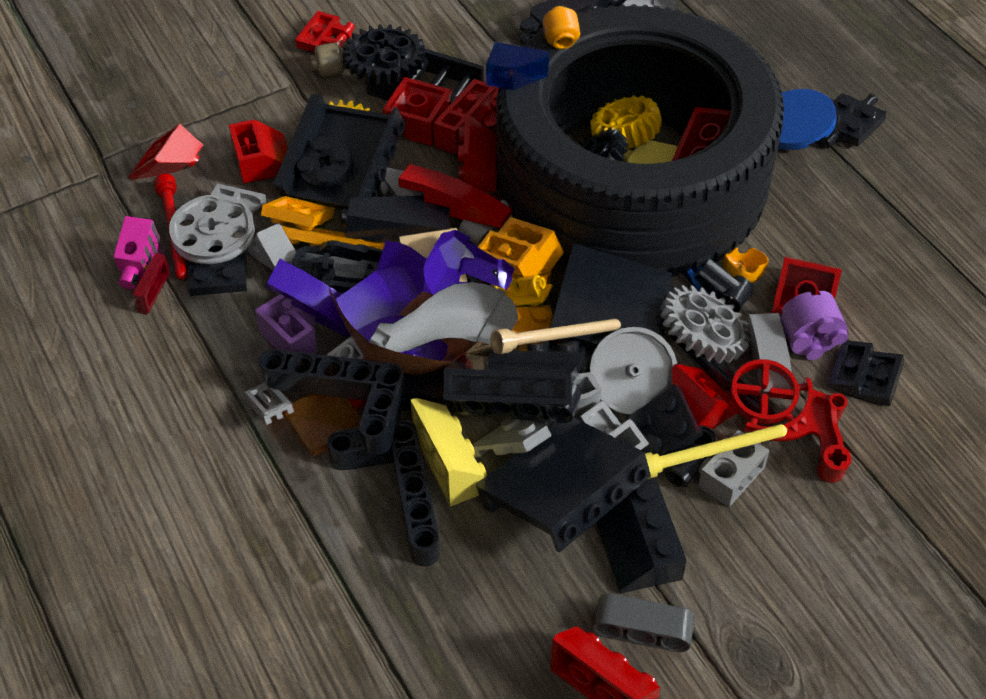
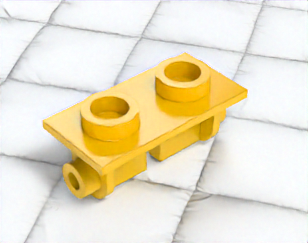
M539 275L518 277L517 283L519 287H517L514 278H512V282L507 290L491 284V286L506 292L505 295L513 301L515 306L539 305L545 301L553 287L552 284H546L544 277Z

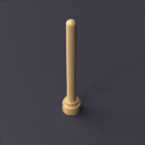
M609 319L519 333L503 328L493 330L490 341L491 347L496 354H505L512 352L517 345L616 331L621 327V323L618 319Z

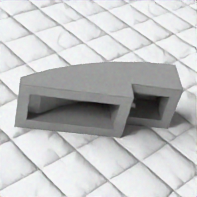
M779 313L749 314L753 360L767 359L776 361L792 372L787 342ZM754 369V372H757L758 386L761 387L762 369ZM769 370L768 387L765 390L761 388L759 396L762 397L764 393L768 395L771 388L791 390V387L780 374Z

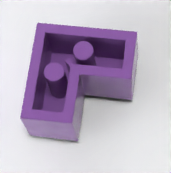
M279 294L255 310L259 332L276 349L312 354L318 351L315 330L312 327L317 323L315 322L316 317L291 305L292 300Z

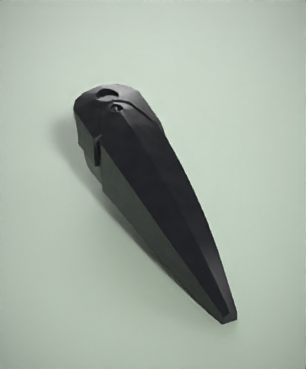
M331 240L322 242L317 246L300 248L293 258L292 265L312 275L339 293L344 294L377 270L383 250L362 244L353 245ZM466 274L468 283L481 284L480 279Z

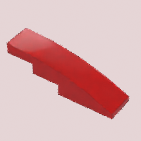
M410 164L398 177L400 188L424 192V202L450 207V217L502 228L512 214L510 207L491 195L459 179L435 170Z

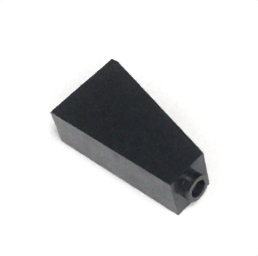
M424 195L350 198L349 208H343L341 225L346 226L345 237L384 243L386 240L400 242L399 236L449 229L450 207L424 202Z

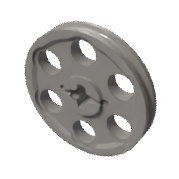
M212 194L197 197L182 205L171 218L169 233L174 249L183 258L200 264H217L237 257L249 247L254 238L255 225L250 209L242 201L227 195ZM207 206L216 207L211 212L202 211ZM232 212L242 213L237 218L228 217ZM184 220L194 221L192 224L188 226L180 225V223ZM238 231L245 233L240 238L231 237L233 233ZM192 239L196 241L192 246L182 245L187 240ZM212 246L222 247L218 252L208 251Z

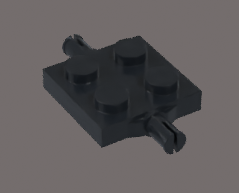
M841 93L833 101L837 116L835 128L827 138L821 140V145L823 147L826 146V149H828L835 141H842L858 147L886 119L887 112L873 106L878 101L877 96L871 93L863 101H860L852 96Z

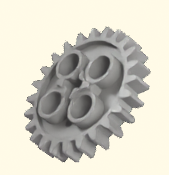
M684 285L680 289L675 287L672 292L668 293L660 307L662 310L660 317L665 319L663 326L671 328L668 332L669 335H676L678 337L676 343L686 344V351L695 350L696 357L704 354L709 362L713 357L718 363H721L723 359L727 363H730L732 359L738 360L751 341V338L748 336L750 330L745 328L748 323L740 320L742 314L733 311L734 305H726L724 303L725 298L717 299L713 291L709 295L706 294L705 289L702 287L699 291L693 285L689 289Z

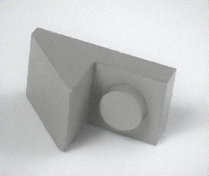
M275 224L257 232L256 237L246 249L248 254L272 270L276 267L279 259L292 264L296 254L293 245L280 224Z

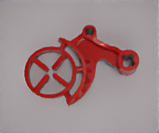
M758 359L742 365L733 377L730 396L736 410L743 417L750 420V422H747L743 432L749 433L772 427L760 426L757 423L775 424L786 419L788 423L782 424L787 428L786 435L769 441H790L807 434L816 435L820 440L819 462L817 465L819 477L828 483L840 481L852 460L850 452L843 446V437L838 427V421L848 404L847 398L840 393L828 395L814 390L809 377L804 378L803 383L798 384L793 373L776 361ZM762 369L761 387L737 383L739 378L746 372ZM769 370L780 374L791 387V390L781 388L770 389L769 397L792 400L791 405L786 410L774 415H767L768 395L766 393L762 395L760 400V414L747 408L738 396V393L757 396L761 388L763 390L767 389ZM799 391H804V409L795 418L791 413L798 402Z

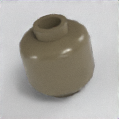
M337 43L316 46L314 55L310 56L312 71L317 70L322 78L341 75L345 68L343 48H340Z

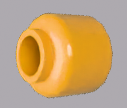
M557 6L544 16L543 28L545 39L551 46L557 49H568L579 39L580 27L574 10Z

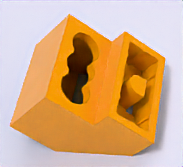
M509 217L498 233L490 230L478 246V248L493 257L504 259L515 268L514 274L523 277L550 273L564 253L553 230Z

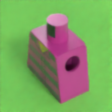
M125 216L114 253V260L121 273L118 284L126 289L135 288L137 281L141 280L155 253H164L165 248L153 220Z

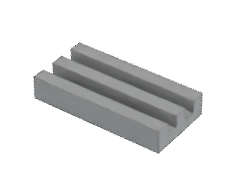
M266 382L243 393L246 402L266 425L272 423L270 418L272 416L281 419L283 418V411H286L288 414L294 412L291 402L278 389L270 388ZM267 390L279 404L275 406L263 391ZM254 395H257L260 401L268 408L267 410L254 397Z

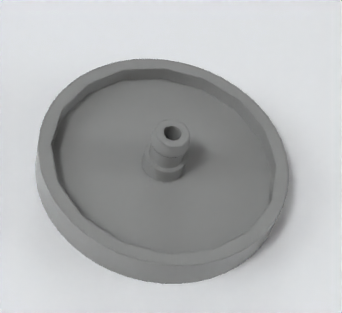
M626 327L612 332L597 345L590 360L589 373L593 374L602 388L600 400H604L607 406L616 412L631 415L672 386V367L677 364V360L670 345L657 333L641 327Z

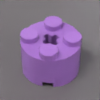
M819 291L821 295L813 296L810 292L802 293L789 300L782 308L783 315L780 317L790 348L794 353L806 356L808 360L820 358L824 352L836 345L845 343L849 337L847 334V324L834 297L826 291Z

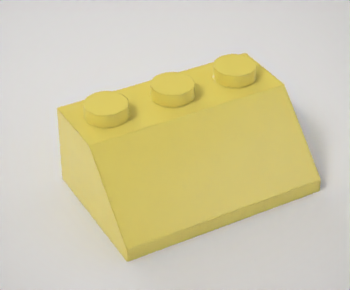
M419 398L412 399V423L417 428L421 452L449 506L451 507L479 496L476 484L487 476V472L482 462H476L471 441L468 438H463L461 434L462 427L456 415L452 416L445 405Z

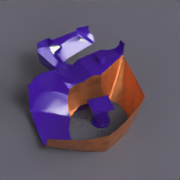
M457 230L441 233L427 259L410 246L386 240L377 270L337 299L334 298L330 288L329 292L346 329L366 360L397 364L405 374L422 375L447 366L476 343L461 338H445L433 340L409 351L396 352L369 343L379 324H394L415 311L437 292L454 284L468 283L459 282L460 276L463 274H468L507 290L512 282V274L515 268L504 259H497L470 243L469 236Z

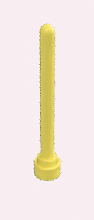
M780 424L659 456L658 453L653 455L651 452L645 453L651 473L650 478L657 477L658 473L663 472V468L783 437L787 433V428Z

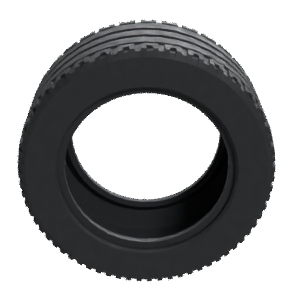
M631 4V6L619 5V7L611 5L608 8L597 7L596 10L587 9L585 12H576L580 27V37L568 49H557L548 44L545 39L544 28H540L536 34L530 35L529 40H524L522 46H518L515 53H512L510 60L507 61L502 71L496 100L497 183L501 201L507 202L512 209V218L553 230L564 250L563 255L559 259L563 260L564 264H567L573 243L670 272L672 277L677 276L681 272L686 274L690 268L696 271L709 258L717 262L721 256L729 254L730 250L744 242L745 238L755 229L767 202L784 115L783 95H781L782 90L779 86V81L775 78L774 71L770 70L769 63L765 62V58L762 55H758L756 48H751V44L748 41H743V38L740 35H735L732 30H726L725 26L717 25L712 20L707 21L705 17H697L690 12L683 13L682 10L678 9L676 11L671 10L668 7L664 9L660 8V6L648 7V5L637 6L636 4ZM633 95L637 98L640 96L652 98V101L656 102L657 107H659L662 121L673 124L683 130L686 129L695 107L731 111L726 128L709 146L688 157L664 163L638 164L612 160L584 149L567 136L572 130L590 122L593 119L592 115L598 112V108L605 107V103H612L615 99L619 100L624 96L626 98H630Z

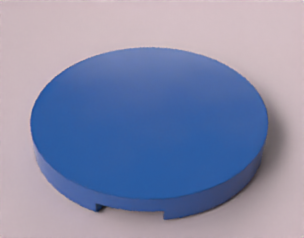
M795 89L781 93L783 95L784 115L779 149L799 150L808 148V144L814 143L823 137L827 138L832 133L836 125L837 116L835 105L828 96L810 89Z

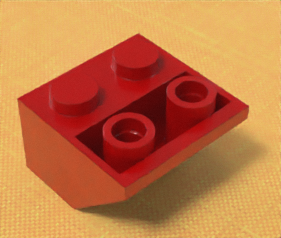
M465 115L464 127H459V143H464V145H458V162H464V165H459V180L483 192H496V134L473 117Z
M255 119L228 125L233 151L243 184L276 177L288 150L284 134Z

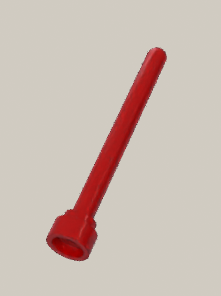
M160 174L154 179L155 192L163 200L169 233V224L176 212L173 195L177 190V185L173 175ZM169 233L176 277L184 280L187 277L185 258L174 249Z

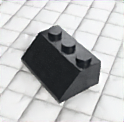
M656 478L646 480L596 522L620 594L683 580L687 559Z

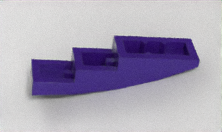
M279 259L265 287L292 300L291 305L316 317L315 322L347 338L351 337L330 295L329 288L335 299L342 294L305 271Z

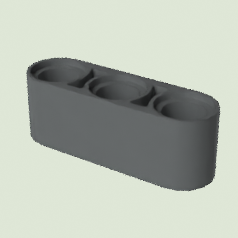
M603 594L598 600L593 631L609 639L673 652H685L691 647L695 615L692 611L682 607L616 594Z

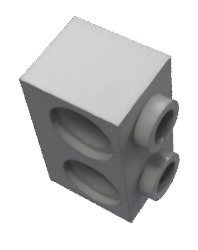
M738 430L732 437L742 435L744 433ZM757 443L716 454L713 458L707 457L698 471L701 474L698 487L727 507H730L765 468L769 450Z

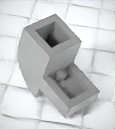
M604 400L578 418V420L640 450L649 444L631 418L621 425Z

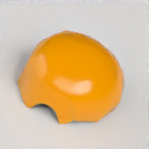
M736 247L729 254H725L722 260L723 269L732 276L739 275L745 277L752 284L763 277L769 264V258L756 248H749L745 253H740Z

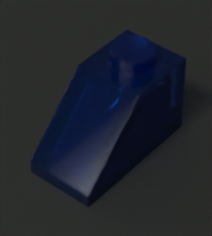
M495 42L486 62V85L515 90L548 77L550 51Z

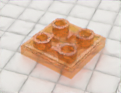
M310 394L292 403L293 413L282 412L311 457L328 449L327 439L333 432L359 427L361 417L347 398Z

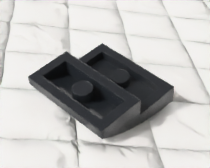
M847 340L842 344L828 382L829 387L847 396L869 403L891 406L904 366V355L874 351L873 343Z

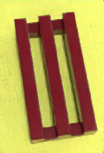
M154 254L132 294L133 298L136 299L135 305L138 306L137 312L147 315L150 312L170 274L164 254Z

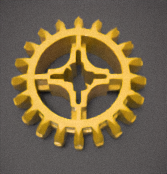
M635 95L630 98L624 96L622 99H615L612 103H605V107L598 108V112L592 115L593 119L590 121L592 136L595 134L599 136L602 130L607 132L609 128L612 130L616 128L620 131L629 144L626 147L627 150L633 147L638 148L641 144L646 145L647 140H653L655 134L660 132V127L662 126V118L656 102H653L652 98H645V96L637 98Z

